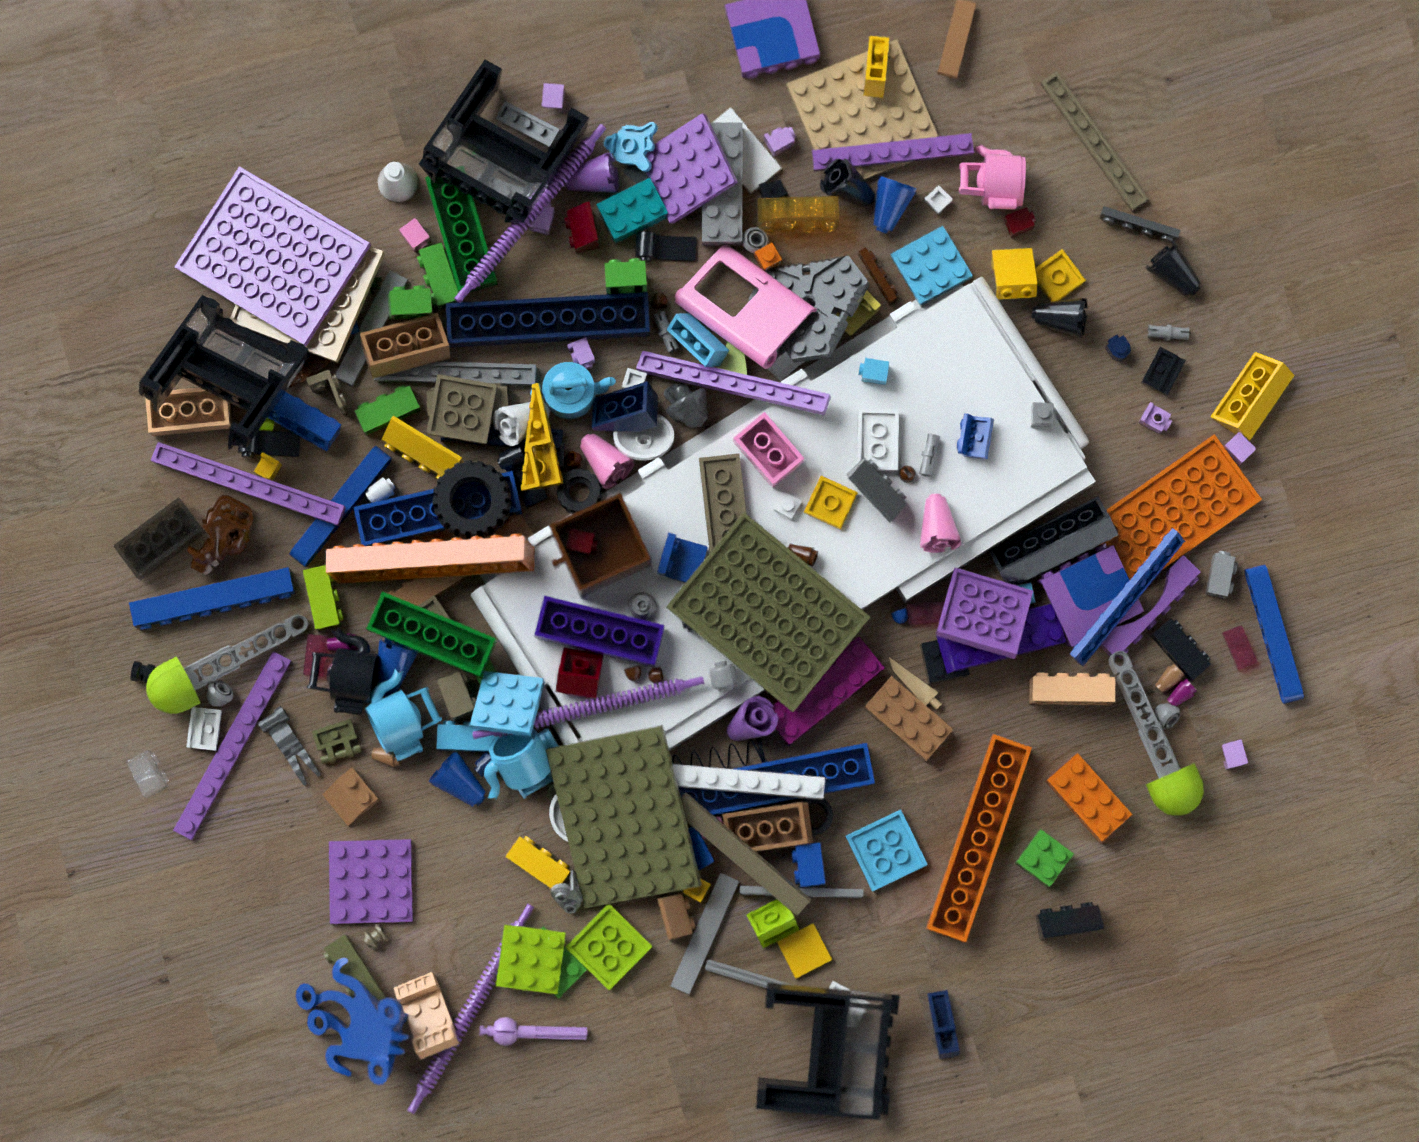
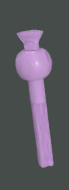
M503 1017L496 1020L494 1026H488L487 1028L480 1026L479 1036L484 1034L494 1036V1041L502 1046L513 1044L517 1038L587 1040V1027L517 1026L516 1021L512 1018Z

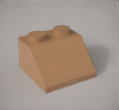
M350 768L323 793L324 798L347 826H350L380 801L354 768Z
M682 894L658 899L668 939L672 940L693 934L692 930L695 929L693 917L688 918L686 910L690 909L687 897L683 898Z

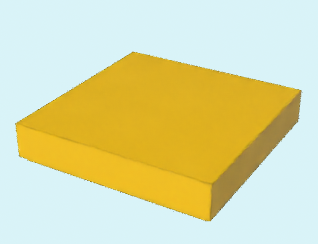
M1063 249L1035 268L1037 284L1050 301H1060L1086 282Z
M821 475L804 513L841 530L858 492Z
M814 923L777 941L795 979L832 960Z

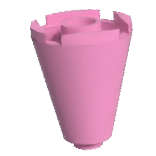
M587 434L582 438L580 448L605 489L616 486L617 483L615 481L619 478L624 480L634 467L633 459L622 454L616 447L596 434Z
M931 494L925 501L920 548H923L925 552L931 553L945 552L944 548L948 547L954 550L960 547L961 538L947 500L941 494Z

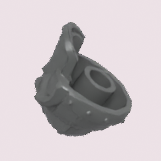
M685 383L673 384L665 389L663 394L671 404L666 409L667 414L675 422H684L690 428L702 427L703 423L708 419L706 390L700 388L694 392L692 390L689 391L688 385Z

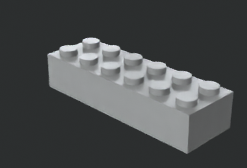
M710 122L738 183L702 205V246H723L725 244L729 246H742L743 123Z

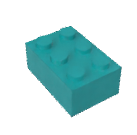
M651 178L596 204L597 211L614 244L667 219L666 215L668 214Z

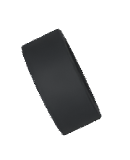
M807 798L800 801L808 802V805L813 803L819 804L825 810L826 819L824 823L816 828L811 827L812 835H819L828 830L833 821V810L828 801L825 799Z

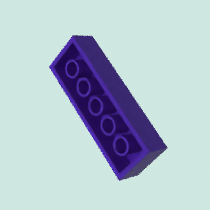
M544 596L534 636L537 639L655 667L665 625Z
M1052 604L1028 609L1016 657L1056 647L1066 642L1062 626ZM936 636L947 674L1010 658Z

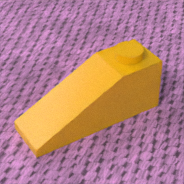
M869 36L863 96L884 97L889 38Z

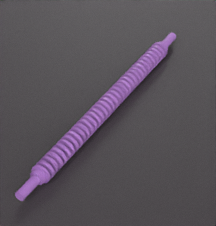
M600 124L589 138L582 139L577 147L568 155L548 187H544L534 202L532 211L524 223H511V227H508L507 231L503 233L504 235L500 236L501 239H498L497 243L493 245L494 247L490 248L491 251H488L487 255H484V259L480 260L481 263L474 267V271L470 272L471 275L467 276L465 286L454 297L458 303H461L472 289L480 287V283H483L484 279L488 277L487 275L491 274L490 271H493L494 267L498 265L497 263L501 262L500 259H503L504 255L508 253L507 251L511 250L510 247H513L514 243H517V239L521 238L520 235H523L524 231H527V227L531 226L530 223H533L534 219L538 218L541 212H543L544 207L548 206L554 196L568 182L567 180L574 175V172L578 170L577 168L588 158L587 156H590V152L594 151L595 142L606 130L604 125Z
M703 676L684 681L675 678V683H673L672 679L669 680L670 684L667 681H664L665 685L659 682V687H657V683H654V688L650 684L648 685L649 689L643 686V691L641 687H638V692L634 688L632 689L633 693H631L629 689L627 690L628 694L622 691V696L620 692H617V697H615L614 693L611 694L612 698L609 695H606L607 699L601 696V701L599 697H596V702L592 698L590 699L591 703L585 700V705L583 701H580V706L578 702L575 703V707H573V704H569L570 708L564 705V710L562 706H559V711L555 707L554 712H552V709H548V714L546 710H543L544 715H542L541 711H538L534 725L538 729L539 724L541 727H545V722L546 726H550L549 721L554 725L555 720L557 724L560 723V719H562V722H566V717L568 721H571L570 716L575 720L576 715L578 719L581 718V714H583V717H587V712L589 716H592L591 711H593L594 715L597 714V710L599 714L602 713V709H604V712H608L607 707L612 711V706L616 710L619 705L621 709L624 703L625 707H629L628 702H630L631 706L634 705L633 701H635L636 705L639 704V700H641V703H644V698H646V702L650 701L649 697L654 701V696L658 700L660 695H662V698H665V693L670 697V692H672L674 696L676 695L675 691L681 694L686 688L705 684ZM485 730L472 732L474 740L492 735L494 737L499 736V738L503 737L501 732Z
M527 904L518 921L515 920L514 924L511 923V925L526 927L525 923L535 907ZM495 951L494 954L497 957H491L494 962H488L491 967L486 966V969L489 971L484 970L483 973L486 976H480L483 981H477L480 986L477 984L474 986L477 988V991L473 989L472 992L475 995H469L472 1000L467 998L466 1001L469 1002V1005L465 1003L463 1006L466 1009H461L464 1013L459 1012L458 1014L461 1019L458 1017L455 1019L458 1021V1024L453 1022V1025L456 1026L455 1032L458 1041L460 1042L462 1039L459 1036H465L462 1031L466 1033L468 1031L465 1026L468 1028L471 1026L468 1024V1021L472 1023L473 1020L470 1018L476 1017L473 1012L477 1014L479 1012L476 1010V1007L481 1009L482 1006L479 1003H484L481 999L486 1000L487 997L484 994L489 995L490 992L487 991V988L492 990L493 987L489 985H495V982L492 981L493 979L497 981L495 975L498 974L500 952L497 953ZM452 1046L438 1052L439 1056L434 1055L433 1058L436 1061L431 1060V1063L434 1065L429 1064L428 1068L431 1070H425L428 1075L423 1074L422 1077L425 1080L420 1079V1082L423 1084H417V1094L407 1109L409 1112L415 1114L423 1098L432 1093L429 1088L434 1089L435 1086L432 1083L437 1084V1081L434 1079H440V1076L437 1074H443L440 1069H446L443 1064L448 1065V1062L445 1060L450 1061L451 1058L448 1055L453 1056L454 1053L451 1050L456 1051L457 1048Z

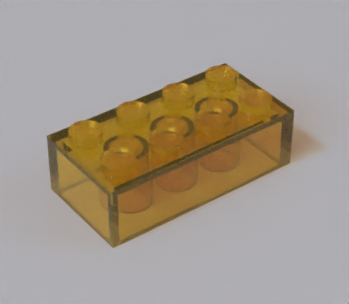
M838 196L758 198V228L763 229L767 234L774 233V230H782L783 233H793L794 230H802V232L809 233L814 232V229L832 232L834 229H838L839 224Z

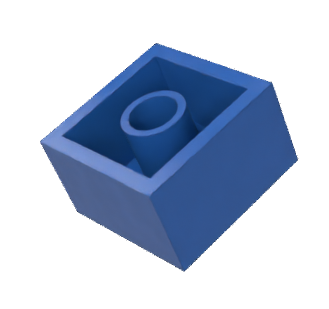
M821 844L796 845L795 850L791 851L792 863H797V871H794L795 884H799V888L825 885Z

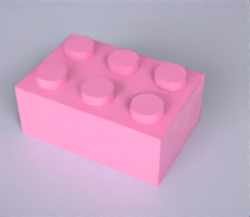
M765 412L733 438L734 444L772 488L804 462V457Z

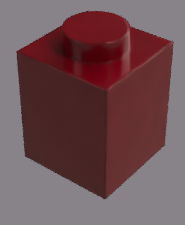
M1025 207L1005 215L1003 221L1010 237L1013 238L1033 230L1036 218L1032 211L1029 212L1028 208Z
M570 528L566 551L590 556L591 551H596L598 540L594 539L595 534Z

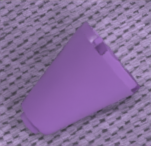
M605 153L581 164L577 168L578 170L574 172V175L564 184V187H567L569 191L618 192L619 177L617 167L614 168L612 164L615 161L612 153Z
M760 696L747 699L728 724V736L734 741H742L769 735L775 730L778 723V716L772 709L774 707L772 703Z

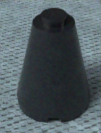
M839 158L827 166L824 174H826L825 178L820 181V188L823 193L861 207L872 204L875 196L874 190L849 160L845 158L841 160Z
M1174 240L1171 242L1173 246L1169 248L1166 245L1150 260L1152 265L1150 267L1147 265L1145 268L1148 272L1183 295L1188 296L1190 294V296H1193L1200 289V281L1180 246Z
M1087 298L1037 303V306L1032 308V319H1035V323L1077 338H1083L1082 335H1084L1087 321L1084 308L1088 309Z

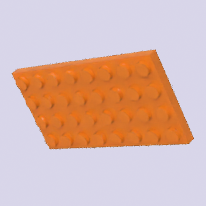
M1214 434L1108 508L1106 511L1115 526L1118 536L1101 544L1106 543V545L1114 546L1127 576L1131 580L1138 568L1144 564L1151 552L1157 548L1162 542L1163 537L1172 528L1179 532L1185 542L1163 569L1262 499Z

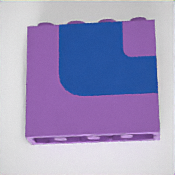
M742 0L725 4V13L731 27L742 78H755L758 74L764 72L772 74L780 68L793 69L797 67V64L805 63V65H809L819 59L820 52L806 0Z
M1101 544L1095 548V552L1091 554L1085 552L1077 556L1078 560L1073 563L1070 561L1059 565L1060 569L1054 572L1048 570L1041 574L1042 578L1037 580L1038 583H1042L1066 634L1067 646L1073 647L1082 640L1087 630L1095 624L1101 613L1108 608L1112 600L1122 591L1125 584L1130 581L1113 545ZM1139 599L1119 623L1144 612Z

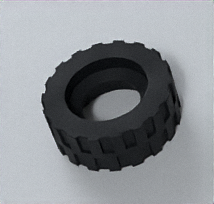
M573 469L562 477L564 484L557 485L558 489L556 492L561 506L568 513L572 514L601 502L603 496L599 480L588 470ZM577 483H584L589 488V496L581 502L574 501L570 497V489Z

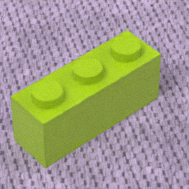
M326 565L303 570L315 630L318 632L340 627V621L344 619L342 610L338 609L336 601H339L337 589H333L332 582L335 580L326 573Z

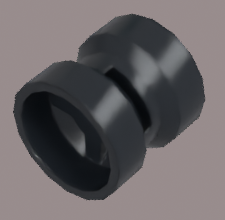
M134 661L130 680L134 682L140 680L147 684L151 672L156 668L155 665H143L141 662Z

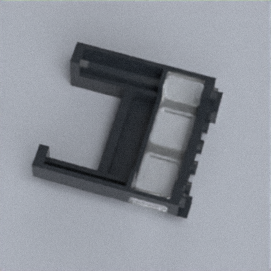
M485 59L424 147L423 157L419 165L434 183L439 177L444 183L451 184L462 193L473 196L478 202L489 205L497 213L505 214V223H524L587 128L589 117L571 108L567 115L566 124L562 128L564 133L555 149L549 148L545 153L481 117V114L499 89L502 68Z
M202 295L139 381V393L142 397L144 395L146 399L153 403V410L157 413L181 378L247 411L239 424L233 422L229 427L228 449L243 445V448H247L311 354L308 353L309 349L301 343L290 340L286 349L282 345L269 341L265 336H260L249 328L242 327L229 318H224L220 303L213 298Z
M767 983L765 1008L774 1009V1004L814 1007L807 1082L758 1077L756 1109L880 1120L881 1114L888 1115L890 1090L882 1088L887 1086V1076L884 1075V1068L889 1066V1056L886 1055V1048L891 1046V1036L888 1035V1028H892L893 1016L891 1014L898 1015L900 995Z

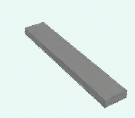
M389 270L359 328L360 332L353 339L335 374L339 380L351 386L354 385L366 362L360 333L385 326L389 318V291H392L393 287H405L408 279Z
M720 873L671 983V987L690 994L739 881Z
M740 886L741 895L773 896L762 886ZM799 888L808 897L862 898L864 889Z

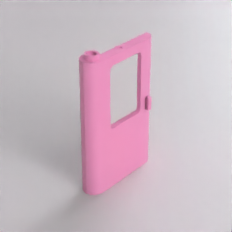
M727 244L720 247L692 279L675 294V303L764 369H768L774 364L777 358L776 350L809 314L817 311L815 307ZM718 263L725 264L759 289L758 293L735 317L727 314L695 290L696 286Z

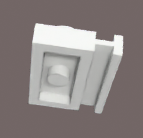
M191 708L187 748L217 751L222 710Z

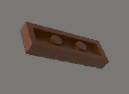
M866 247L861 249L858 253L859 258L888 305H892L897 300V290L886 281V278H888L882 267L878 268L875 263L877 259L874 253L868 251Z

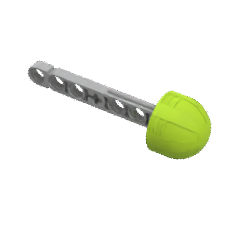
M299 614L293 615L285 619V623H277L232 647L228 645L183 668L175 656L151 672L146 685L150 702L158 710L169 714L181 713L199 705L200 701L195 690L240 668V664L285 642L290 636L294 637L304 632L308 627L307 619ZM301 618L304 621L301 629L293 627L294 619ZM278 627H283L286 631V635L281 639L276 638L274 634ZM261 636L266 637L268 641L264 648H259L256 644L257 639ZM252 641L253 647L257 652L254 653L253 649L247 651L246 657L239 655L240 647L248 648L251 646L249 642ZM223 655L230 656L231 663L229 666L224 667L220 664V658ZM206 664L211 665L213 668V672L209 676H204L201 671L202 667ZM196 669L198 671V674L202 678V680L200 681L198 679V675L194 672V670Z
M1116 651L1110 655L1109 665L1113 674H1117L1116 681L1159 778L1146 784L1154 804L1164 813L1174 816L1188 814L1202 800L1204 793L1202 778L1195 763L1185 768H1180L1139 678L1131 668L1133 665L1129 656L1124 651ZM1116 655L1123 658L1122 666H1118L1115 663L1114 658ZM1124 674L1131 676L1132 683L1130 685L1124 683ZM1132 693L1139 694V703H1134L1132 701ZM1144 705L1143 708L1139 710L1136 709L1137 707ZM1147 714L1148 718L1142 720L1140 716ZM1150 730H1154L1157 733L1156 741H1152L1148 737ZM1158 749L1165 751L1166 757L1164 760L1157 757ZM1169 761V764H1166V765H1164V766L1161 765V764H1163V763Z

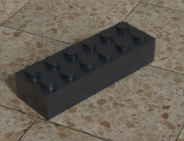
M1098 496L990 549L989 552L1004 582L1018 586L1030 578H1034L1085 551L1093 549L1103 542L1111 540L1118 536V533Z

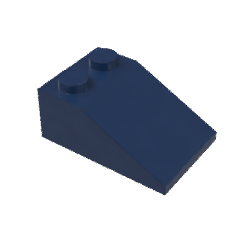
M648 381L595 397L592 429L594 431L640 432L656 427L658 395Z

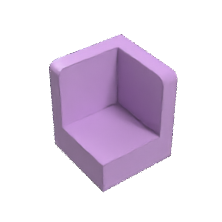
M544 83L542 107L558 109L559 113H563L564 85Z
M1240 432L1224 446L1239 466L1256 450Z
M1242 739L1222 745L1226 760L1223 762L1225 770L1248 763Z

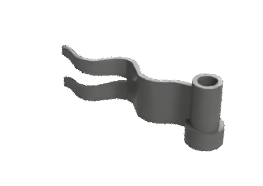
M279 706L274 710V713L260 721L258 725L264 733L269 732L295 774L305 786L307 782L298 764L296 754L317 777L321 776V774L286 722L289 720L288 715Z

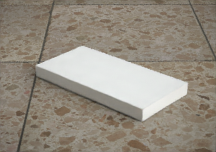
M731 108L714 121L743 123ZM743 123L742 185L752 194L758 189V184L767 182L782 168Z

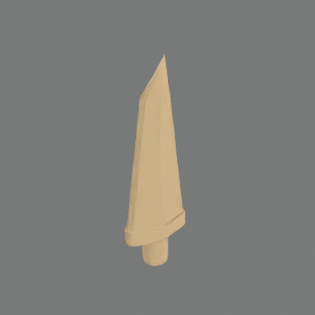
M889 657L893 672L913 695L924 705L930 704L937 710L942 705L935 698L939 692Z

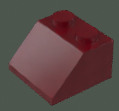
M590 201L567 210L568 217H564L566 229H571L572 236L568 237L570 248H575L576 253L599 249Z
M563 647L555 692L596 699L604 655Z

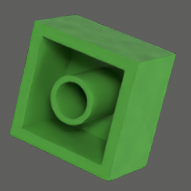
M425 285L413 286V289L405 290V287H393V290L389 291L388 294L389 320L411 319L431 315L430 288L426 289Z
M1040 829L1016 860L1015 864L1048 888L1074 853Z

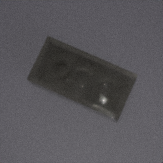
M178 497L113 545V547L136 578L141 581L206 532L184 502Z

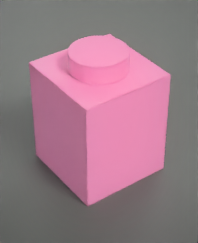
M416 218L399 229L400 234L414 252L429 246L431 239Z

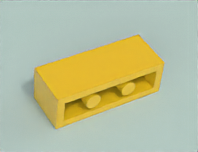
M519 836L505 857L549 888L556 884L564 883L570 874V871L567 870L569 866L560 859L558 862L551 859L550 857L553 854L543 847L541 850L534 847L535 842L527 836L524 839Z

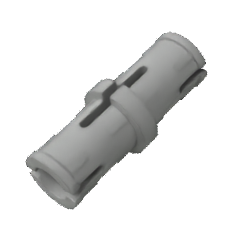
M665 311L660 312V317L658 313L653 315L660 331L658 334L663 338L667 352L672 353L673 348L675 351L680 349L675 337L666 330L670 324Z
M1171 325L1148 326V338H1165L1166 341H1170V339L1189 340L1188 327H1172Z
M927 434L925 450L921 454L923 456L919 471L921 475L932 476L934 462L938 457L936 453L940 439L939 435Z

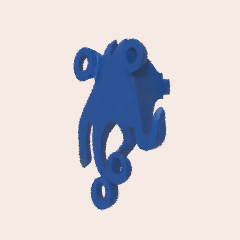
M341 958L333 967V978L339 984L352 989L356 994L354 998L342 992L332 990L316 994L313 986L304 983L297 988L296 1001L305 1010H309L327 1000L336 1001L343 1005L351 1017L349 1028L336 1015L322 1010H313L309 1013L307 1019L309 1030L315 1035L323 1034L328 1028L339 1032L342 1045L329 1046L325 1055L326 1062L332 1070L346 1076H351L352 1074L351 1070L339 1063L337 1055L370 1061L368 1074L371 1081L377 1085H382L387 1081L392 1072L396 1054L399 1055L405 1052L399 1046V1042L409 1038L402 1031L403 1023L407 1022L408 1014L403 1012L401 1004L396 999L385 998L379 1001L359 980L340 973L341 967L348 962L347 958ZM305 991H309L311 993V1002H307L305 998ZM317 1017L322 1018L324 1022L323 1028L317 1026ZM376 1065H380L383 1069L381 1077L376 1074Z

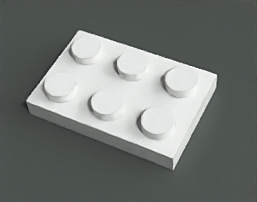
M858 409L857 464L865 457L867 461L872 459L879 467L877 471H898L899 410Z

